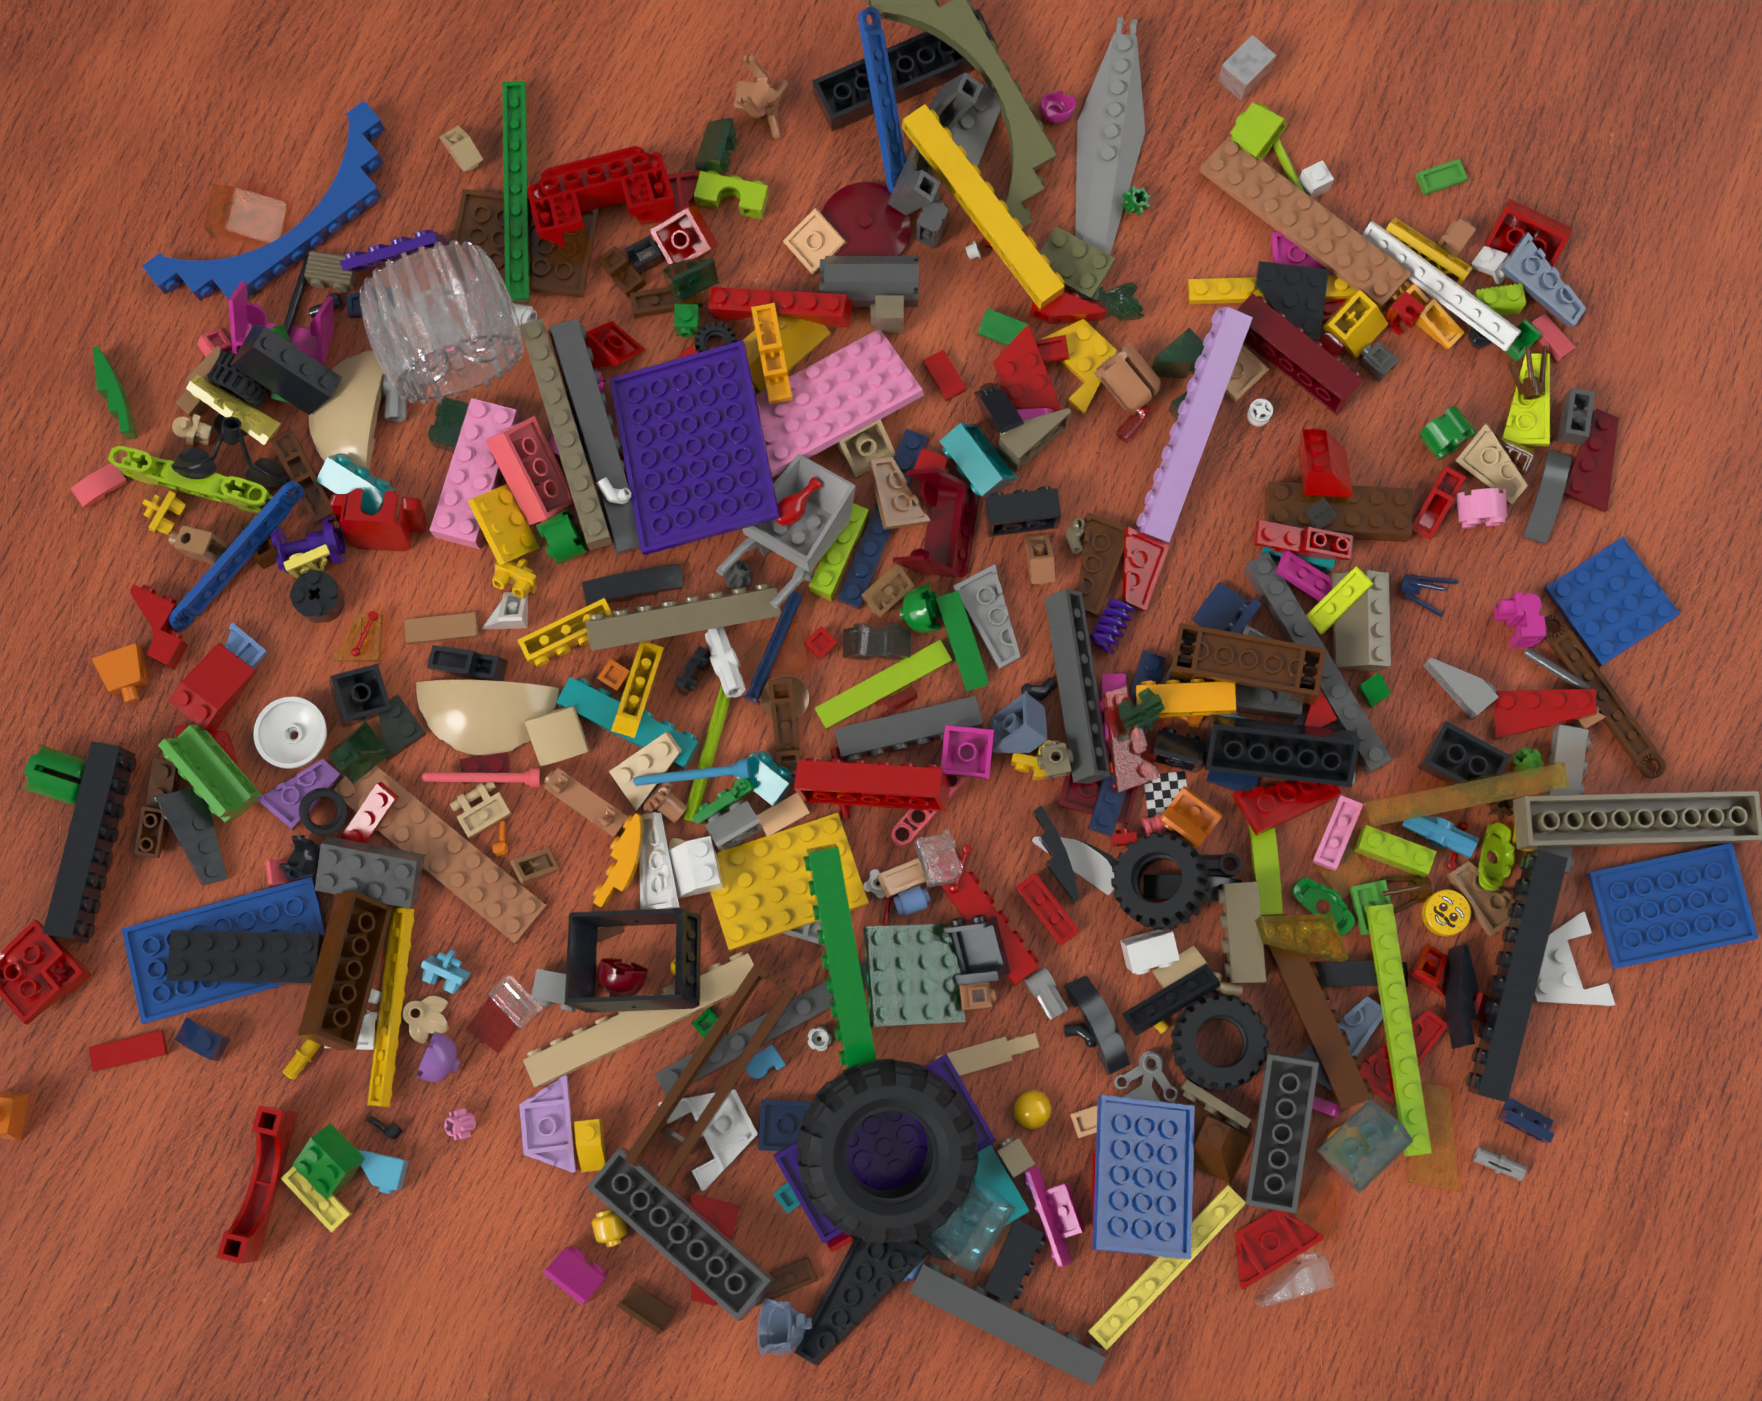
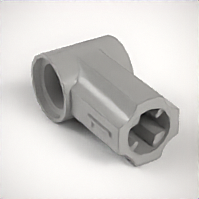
M385 375L383 378V391L386 396L385 419L392 422L406 421L407 396H410L411 393L410 376Z
M1046 967L1024 979L1029 991L1034 998H1037L1049 1020L1068 1010L1055 988L1056 984Z

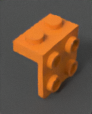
M1183 786L1160 816V819L1170 831L1176 830L1182 835V839L1186 840L1191 846L1196 845L1200 847L1223 814Z

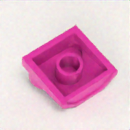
M945 725L941 768L944 773L989 779L994 730Z

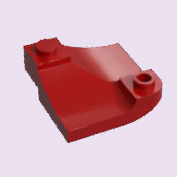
M35 919L0 952V996L22 1023L27 1025L56 1001L70 992H75L92 975L80 960L74 957L53 936L43 934L44 926Z

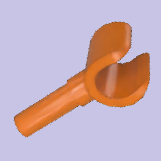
M1203 716L1178 717L1186 721L1193 728L1198 727L1203 721Z
M500 821L499 842L492 843L493 853L496 856L505 855L508 852L505 840V821Z

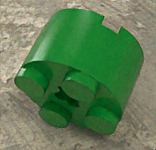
M1456 405L1444 411L1446 416L1442 415L1439 418H1434L1418 435L1438 460L1443 459L1448 454H1454L1461 448L1460 443L1463 440L1467 441L1477 433L1473 425Z
M568 509L541 521L537 525L541 537H545L548 545L545 546L551 559L554 558L557 564H564L588 552L583 533L578 524L571 522L570 519L574 517Z

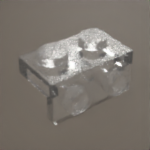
M948 829L943 830L939 835L917 838L914 841L927 887L955 883L962 875V862L957 857L955 840L951 837Z

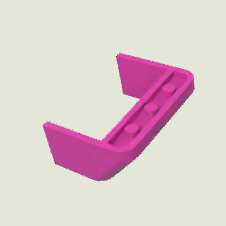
M241 282L228 299L232 352L234 354H237L254 324L266 326L269 329L277 325L276 323L267 322L266 312L261 306L248 303L246 282ZM327 297L316 313V316L312 319L310 329L293 326L289 337L291 344L324 366L326 365L334 332L333 297Z

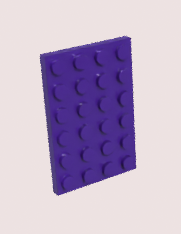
M427 229L414 233L415 238L404 236L391 240L392 245L390 246L378 244L368 247L369 252L367 253L355 251L344 255L345 260L340 261L343 271L360 272L447 245V241L444 235Z

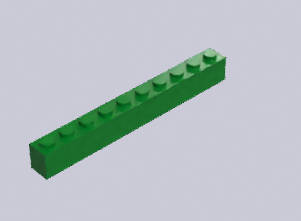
M835 843L806 849L807 856H804L803 860L805 870L810 871L812 878L811 881H808L810 896L815 895L816 905L812 906L814 919L819 920L821 928L816 930L819 945H824L825 954H821L823 969L828 968L829 978H826L825 982L827 992L833 995L834 1002L830 1003L832 1018L837 1017L838 1026L834 1027L836 1041H841L842 1051H838L841 1066L845 1065L847 1069L855 1064L875 1061L876 1054L839 847Z

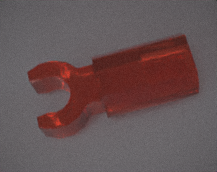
M1146 404L1139 408L1134 415L1131 414L1115 435L1123 442L1128 443L1142 426V421L1149 415L1151 408Z
M909 684L891 694L889 699L877 700L875 706L876 708L880 705L887 707V711L881 714L883 718L890 716L893 709L896 708L898 710L918 699V696L912 685Z

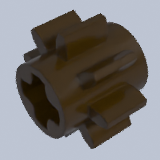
M1504 788L1499 790L1498 795L1492 792L1490 796L1492 798L1491 801L1485 803L1491 810L1489 815L1496 814L1499 820L1504 818V813L1509 817L1514 814L1511 810L1514 793L1507 794ZM1501 800L1504 801L1502 808L1498 806Z

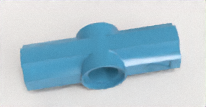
M1412 807L1409 809L1402 824V828L1424 837L1431 845L1442 849L1448 848L1469 859L1479 838L1455 828V825L1440 817L1433 818Z

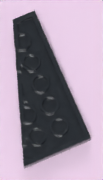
M855 1237L812 1318V1328L806 1329L804 1337L794 1353L813 1365L818 1366L931 1252L912 1241L901 1244L900 1242L876 1244L865 1242V1240Z

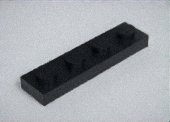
M1204 964L1122 1013L1123 1019L1135 1036H1138L1220 987V981L1209 966Z

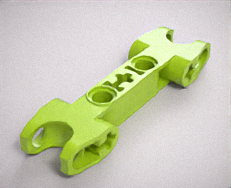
M124 446L114 447L111 449L108 457L110 463L128 478L151 485L160 484L164 487L195 496L229 503L241 510L259 514L262 509L258 506L266 504L267 498L270 500L273 498L262 485L235 476L226 477L214 473L204 479L183 477L172 469L171 465L175 461L156 458L144 451ZM120 452H126L128 456L122 458L121 464L117 463L115 460L116 455Z

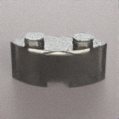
M856 623L852 628L844 629L843 658L870 660L877 657L885 659V661L911 658V630L901 628L902 625L896 623L887 624V627H868L867 624Z

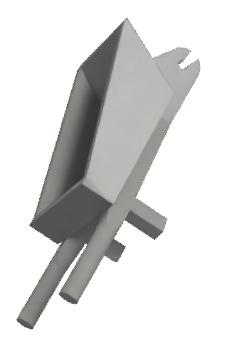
M801 454L795 457L776 480L774 488L777 502L779 503L784 497L802 491L809 484L812 477H816L821 481V488L815 490L808 497L804 516L798 522L789 526L779 525L775 520L743 528V533L748 538L716 569L717 573L723 576L744 553L757 547L763 556L772 550L796 564L797 567L792 579L770 601L774 608H778L803 580L811 582L814 576L813 568L849 524L856 485Z

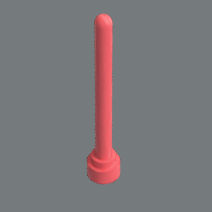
M530 768V771H525V773L425 772L422 775V780L424 782L525 783V785H530V787L539 788L540 768Z

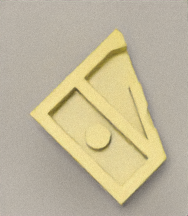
M325 544L304 554H294L290 556V560L283 563L286 571L298 579V577L309 570L323 572L324 565L327 563L326 556L330 555V551Z

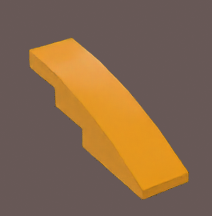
M1406 281L1390 299L1394 303L1407 291L1421 303L1425 309L1416 325L1446 349H1449L1465 333L1435 299L1429 300L1415 283L1410 284Z
M775 303L751 307L769 404L792 401Z

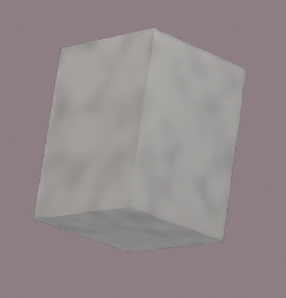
M1252 35L1222 64L1218 81L1242 101L1271 72L1276 55Z

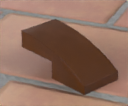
M616 246L597 259L601 267L628 298L630 293L637 292L646 285L645 280L630 265L628 259Z

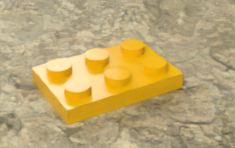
M508 484L468 500L499 566L539 548Z

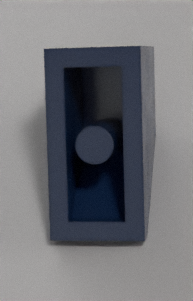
M186 1017L175 1038L176 1041L189 1050L213 1061L220 1060L231 1040Z

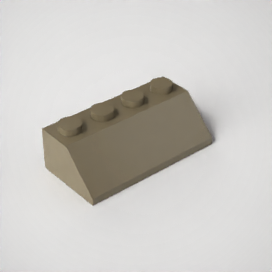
M1366 570L1362 572L1374 585L1333 624V661L1338 669L1378 672L1391 667L1389 572ZM1350 572L1332 574V589Z
M1258 882L1221 884L1222 889H1218V902L1223 904V914H1220L1221 929L1225 928V938H1222V951L1227 953V963H1224V976L1229 978L1230 983L1266 982Z

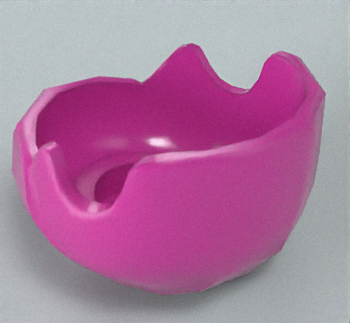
M1062 90L1056 93H1048L1042 97L1039 110L1046 121L1053 124H1063L1070 120L1076 107L1075 97L1073 95L1067 97Z

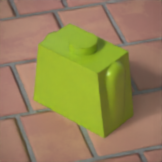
M1252 102L1246 112H1242L1236 119V125L1230 132L1232 135L1231 139L1257 160L1259 158L1262 160L1289 124L1284 118L1278 116L1263 104Z

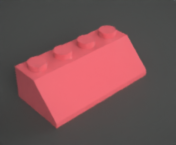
M535 416L527 418L486 439L528 525L546 520L574 503L568 482Z

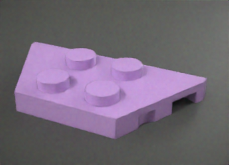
M566 1075L519 1104L523 1154L573 1173L577 1172L569 1082Z

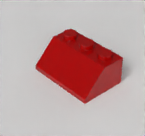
M1509 198L1484 246L1507 253L1509 256L1522 236L1529 232L1533 237L1531 241L1537 249H1542L1546 255L1544 258L1553 268L1570 238L1572 228Z
M1317 428L1302 429L1298 453L1304 495L1352 497L1353 491L1346 449L1327 430Z

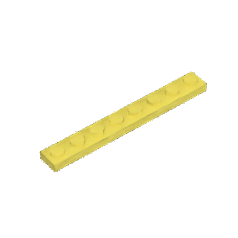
M1226 1185L1192 1221L1191 1259L1158 1257L1099 1318L1088 1332L1107 1350L1245 1205V1201L1229 1185Z

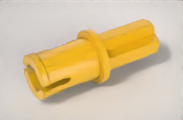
M307 1039L299 1050H295V1056L283 1070L284 1075L292 1080L296 1079L306 1064L312 1062V1056L322 1044Z

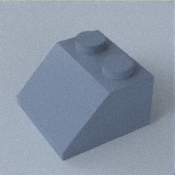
M1026 692L990 718L991 730H994L992 751L995 753H1030L1047 741L1045 707Z

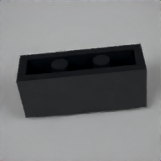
M1016 1219L983 1289L1010 1303L1013 1298L1018 1300L1024 1288L1020 1283L1024 1275L1029 1277L1035 1263L1031 1261L1035 1252L1040 1253L1046 1239L1042 1238L1044 1233Z

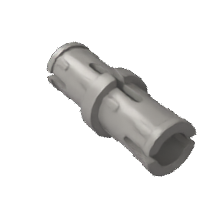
M1479 1146L1473 1156V1162L1493 1169L1494 1173L1500 1174L1501 1172L1519 1181L1523 1180L1527 1170V1166L1507 1159L1506 1155H1497Z

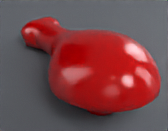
M812 477L809 484L802 491L788 495L780 500L778 507L781 518L775 521L782 526H789L798 522L805 514L808 497L815 490L821 488L822 482L816 477Z

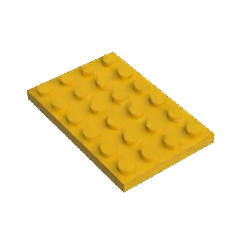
M839 813L716 853L724 889L711 891L710 893L729 951L819 922V920L814 919L812 906L816 905L815 895L810 896L808 881L812 880L811 873L806 871L803 857L807 856L806 849L836 843L839 847L850 911L869 905Z

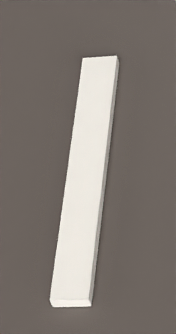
M1374 221L1369 223L1362 236L1410 271L1411 275L1408 279L1411 282L1415 283L1419 288L1504 351L1511 347L1521 333V330Z

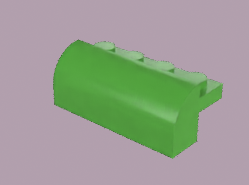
M189 725L177 738H164L158 744L163 751V756L179 769V775L190 782L194 787L193 790L196 795L203 798L208 803L209 810L214 815L220 817L225 823L241 816L263 796L210 733L199 725Z

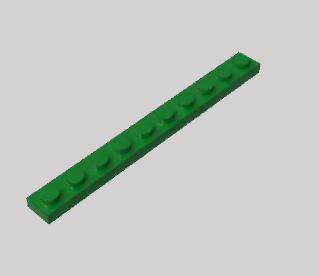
M525 81L502 82L505 299L507 302L530 301L527 85Z

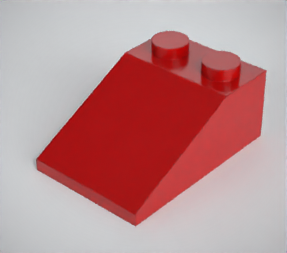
M217 643L180 682L168 702L204 730L218 729L256 673V670L221 643Z

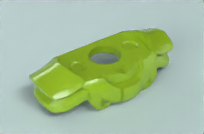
M1499 822L1489 824L1483 838L1478 868L1481 887L1490 891H1495L1498 887L1503 886L1504 878L1510 875L1515 863V846L1510 844L1511 831L1507 826ZM1488 851H1493L1496 854V864L1488 860Z

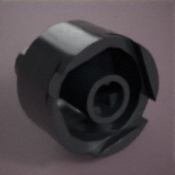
M309 570L298 577L289 595L294 608L313 623L333 621L341 614L345 603L342 587L329 574L316 570ZM317 595L321 596L320 599H316L315 597Z

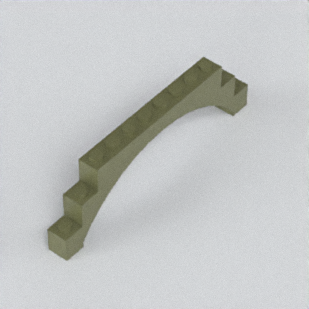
M866 0L868 7H875V10L879 11L878 14L880 13L881 16L879 17L881 20L901 22L919 28L952 46L970 62L987 83L1001 110L1010 144V181L1005 203L1011 217L1017 218L1021 223L1022 231L1028 229L1032 224L1031 219L1033 217L1029 209L1023 207V204L1041 195L1045 185L1039 173L1036 174L1035 171L1054 161L1057 150L1052 140L1046 138L1044 134L1045 129L1039 119L1036 120L1033 116V108L1030 102L1022 97L1019 83L1017 80H1012L1008 64L998 56V48L995 42L988 39L984 23L981 20H977L974 15L975 9L971 1L952 0L938 7V0Z

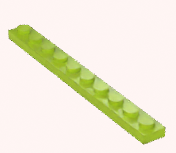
M1393 904L1366 907L1404 1156L1431 1154V1144Z

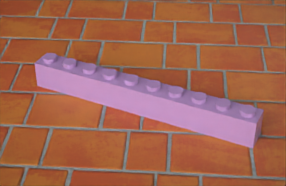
M1230 307L1218 308L1211 319L1213 325L1210 333L1204 338L1203 352L1195 362L1196 370L1193 378L1187 384L1186 390L1188 392L1185 400L1181 402L1178 408L1179 416L1177 422L1171 427L1170 441L1162 451L1160 468H1157L1154 473V484L1145 497L1146 505L1144 511L1137 519V531L1159 541L1170 542L1253 317Z

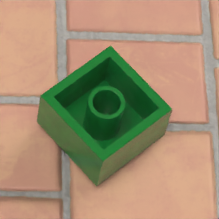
M330 1123L310 1138L293 1163V1167L314 1187L317 1193L328 1200L347 1186L366 1158Z

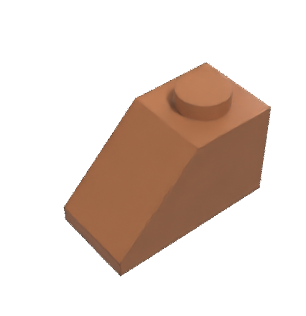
M1048 533L1025 536L1031 584L1044 585L1048 582H1055L1054 555Z

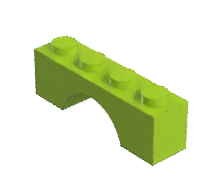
M852 503L849 524L821 558L809 585L810 593L832 602L852 549L861 537L869 519L868 509Z

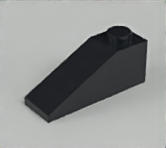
M996 383L984 384L979 388L980 390L974 392L983 418L1002 434L1024 424L1023 419L1003 389Z

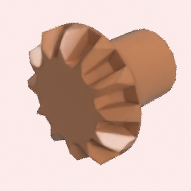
M667 782L660 783L644 803V810L647 813H651L656 808V811L661 812L674 823L685 812L687 806L670 792L673 783Z

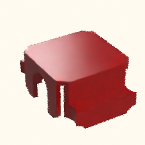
M354 489L347 494L331 495L330 506L338 524L343 529L349 545L357 549L406 551L410 549L412 532L425 533L426 515L419 498L404 496L401 498L397 522L395 515L399 496L394 491L385 490L383 507L375 515H366L361 511L363 489Z

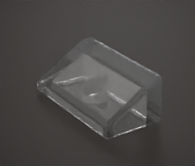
M511 975L503 977L488 993L520 1029H523L543 1010L540 1005H536L537 1002L531 998Z

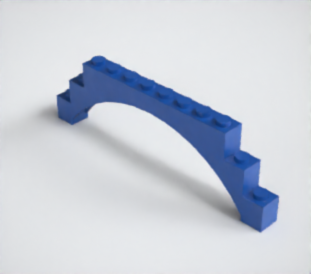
M363 100L346 113L349 119V131L345 154L339 171L320 203L291 231L256 250L217 260H180L164 257L160 252L142 265L143 269L165 295L176 290L180 283L184 281L200 301L210 297L218 287L229 299L241 282H246L247 300L257 290L264 289L269 281L276 276L284 274L289 266L301 261L306 253L321 246L326 238L337 234L342 229V226L349 221L357 219L362 211L374 206L379 198L382 197L376 185L367 175L376 172L383 164L379 153L370 144V141L379 138L385 128L368 104Z

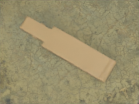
M1036 1033L1023 1037H1015L1009 1041L1006 1040V1037L998 1038L950 1052L947 1055L957 1073L961 1076L1012 1061V1055H1020L1040 1046Z

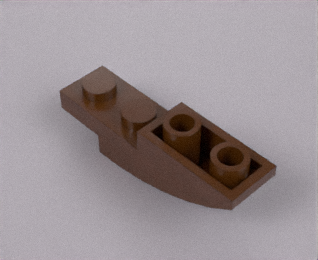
M153 758L146 805L141 808L134 854L160 858L170 829V825H168L154 797L179 791V784H176L179 769L172 762L164 758Z

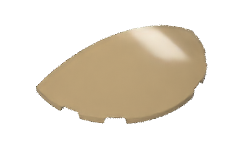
M392 350L362 352L345 359L332 368V371L341 376L342 379L332 396L309 415L310 434L317 452L324 461L328 456L340 453L348 456L355 465L370 469L375 444L373 436L381 396H384L383 378L389 374Z
M435 680L416 682L419 709L431 731L455 750L474 756L513 752L514 748L531 742L525 721L529 718L549 714L555 710L560 688L505 681Z

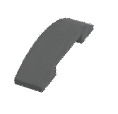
M1552 450L1547 451L1541 470L1542 476L1532 511L1528 515L1522 538L1542 544L1547 543L1566 486L1571 456Z

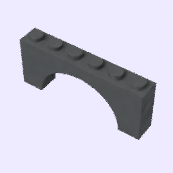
M964 72L938 88L929 110L933 109L937 113L942 127H947L951 131L961 116L976 103L983 84ZM914 144L887 203L904 215H908L931 203L941 183L932 177V167Z

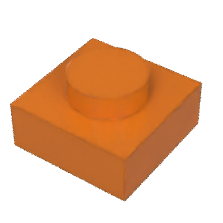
M610 659L597 679L618 693L628 679L630 671Z

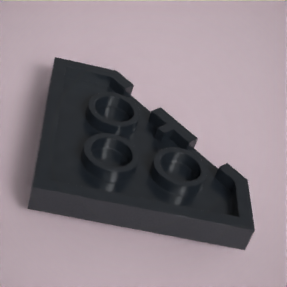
M1259 261L1255 280V287L1263 294L1272 309L1282 312L1291 324L1300 326L1305 331V335L1312 340H1320L1329 269Z

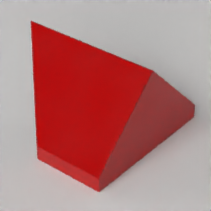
M1426 943L1410 969L1408 977L1445 999L1446 960L1448 956Z

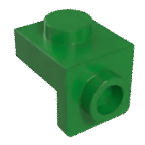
M1523 320L1517 326L1521 333L1511 347L1505 351L1516 362L1526 353L1525 347L1527 345L1531 347L1542 336V333L1527 320Z

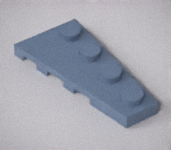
M1528 232L1522 236L1500 270L1517 285L1520 282L1524 291L1568 328H1572L1578 322L1586 307L1570 286L1562 282L1558 270L1550 266L1544 258L1546 256L1541 248L1537 249L1531 241L1533 237Z
M1368 996L1340 1019V1023L1337 1024L1341 1033L1345 1032L1349 1038L1351 1046L1348 1049L1352 1056L1359 1054L1383 1019L1381 1005ZM1311 1045L1298 1055L1317 1059ZM1319 1065L1316 1082L1331 1092Z

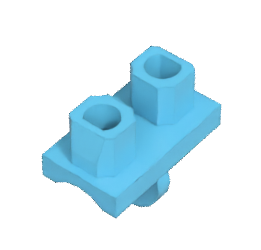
M453 949L447 955L439 952L437 957L430 955L427 960H423L421 968L424 969L423 981L435 984L439 976L446 978L443 989L452 994L456 993L461 985L469 979L471 972L460 968L462 961L455 959L457 951Z

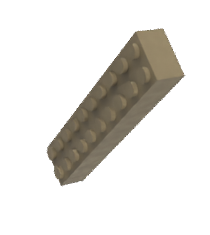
M1759 791L1524 796L1513 800L1517 849L1752 843L1762 840Z

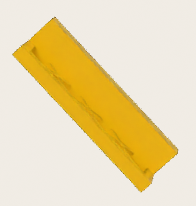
M1396 217L1386 228L1388 233L1396 236L1402 243L1405 242L1407 247L1416 249L1419 256L1422 258V254L1427 256L1424 258L1426 261L1433 260L1436 262L1438 270L1442 273H1453L1460 279L1457 281V284L1460 286L1473 269L1472 266Z

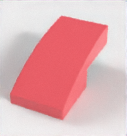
M110 463L75 484L71 491L84 509L105 499V494L126 485V479L121 471Z

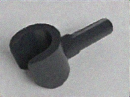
M370 1116L368 1119L369 1122L380 1128L388 1138L396 1139L403 1132L395 1122H392L387 1127L373 1116Z

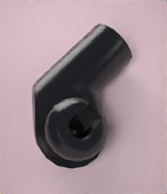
M329 294L330 297H333V311L341 308L343 301L340 294ZM323 303L309 308L312 318L316 316Z
M1050 677L1041 686L1025 683L1021 687V693L1024 694L1026 692L1035 700L1041 701L1055 689L1057 683Z
M1086 1023L1064 1025L1065 1037L1080 1036L1085 1040L1087 1047L1093 1048L1097 1046Z

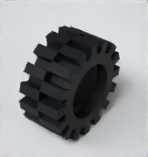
M712 321L710 326L706 323L704 324V329L699 328L698 335H695L696 351L700 353L709 350L707 343L713 337H721L725 341V345L737 342L733 329H730L729 325L726 324L724 326L723 322L720 321L719 324Z

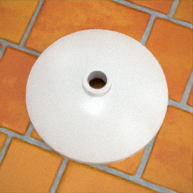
M284 697L271 702L259 714L254 726V742L260 755L272 765L285 769L299 768L313 761L322 751L327 738V725L321 711L308 700L299 697ZM298 732V737L293 740L291 738L292 733Z

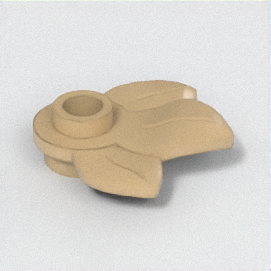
M428 996L421 1002L411 1001L404 1006L402 1012L403 1019L409 1024V1033L417 1042L424 1044L429 1033L433 1034L434 1031L444 1033L449 1030L448 1023L441 1014L448 1004L444 998ZM414 1008L420 1011V1015L417 1018H413L410 1014Z

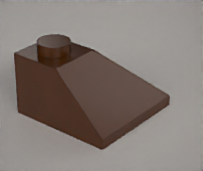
M1204 1116L1194 1138L1193 1167L1231 1184L1250 1137L1213 1118Z

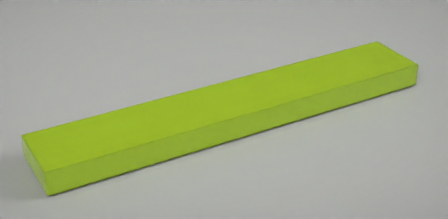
M941 640L815 707V711L827 730L951 663L952 659Z

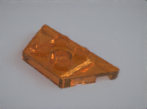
M797 614L793 619L768 680L782 674L795 676L809 665ZM773 631L738 658L740 674L743 681L749 685L754 678Z

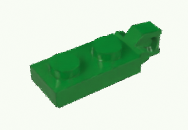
M749 778L736 780L731 791L726 789L716 796L717 800L713 803L707 802L697 809L698 813L692 816L696 824L708 823L709 818L718 813H723L731 805L742 800L745 795L755 789V786Z

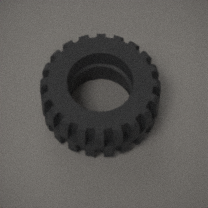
M1152 832L1150 837L1145 835L1137 837L1138 842L1135 844L1130 841L1126 845L1128 850L1124 854L1122 852L1119 853L1117 859L1120 860L1119 864L1113 865L1112 869L1115 878L1111 879V886L1115 888L1113 894L1116 901L1120 903L1121 909L1141 925L1148 928L1153 927L1156 930H1164V927H1168L1171 930L1178 928L1177 924L1179 923L1185 925L1190 922L1189 917L1193 914L1197 916L1201 910L1198 908L1201 903H1206L1208 897L1205 896V893L1210 891V883L1207 881L1210 875L1204 865L1205 861L1202 856L1186 840L1181 837L1177 838L1171 833L1165 832L1164 835H1161L1159 832ZM1171 860L1179 866L1182 872V882L1178 892L1165 902H1149L1140 892V879L1143 872L1156 861Z
M1226 994L1208 995L1191 1003L1177 1017L1174 1029L1171 1032L1172 1044L1170 1046L1171 1052L1175 1056L1176 1066L1180 1067L1181 1073L1186 1078L1192 1080V1083L1205 1087L1208 1090H1230L1248 1083L1262 1069L1263 1062H1266V1050L1269 1048V1040L1266 1038L1268 1030L1266 1025L1263 1026L1261 1022L1262 1017L1259 1012L1256 1013L1252 1009V1005L1248 1002L1244 1003L1239 997L1226 996ZM1213 1019H1224L1233 1023L1242 1036L1243 1045L1239 1057L1233 1063L1226 1066H1215L1206 1062L1197 1049L1196 1038L1200 1028L1206 1022Z

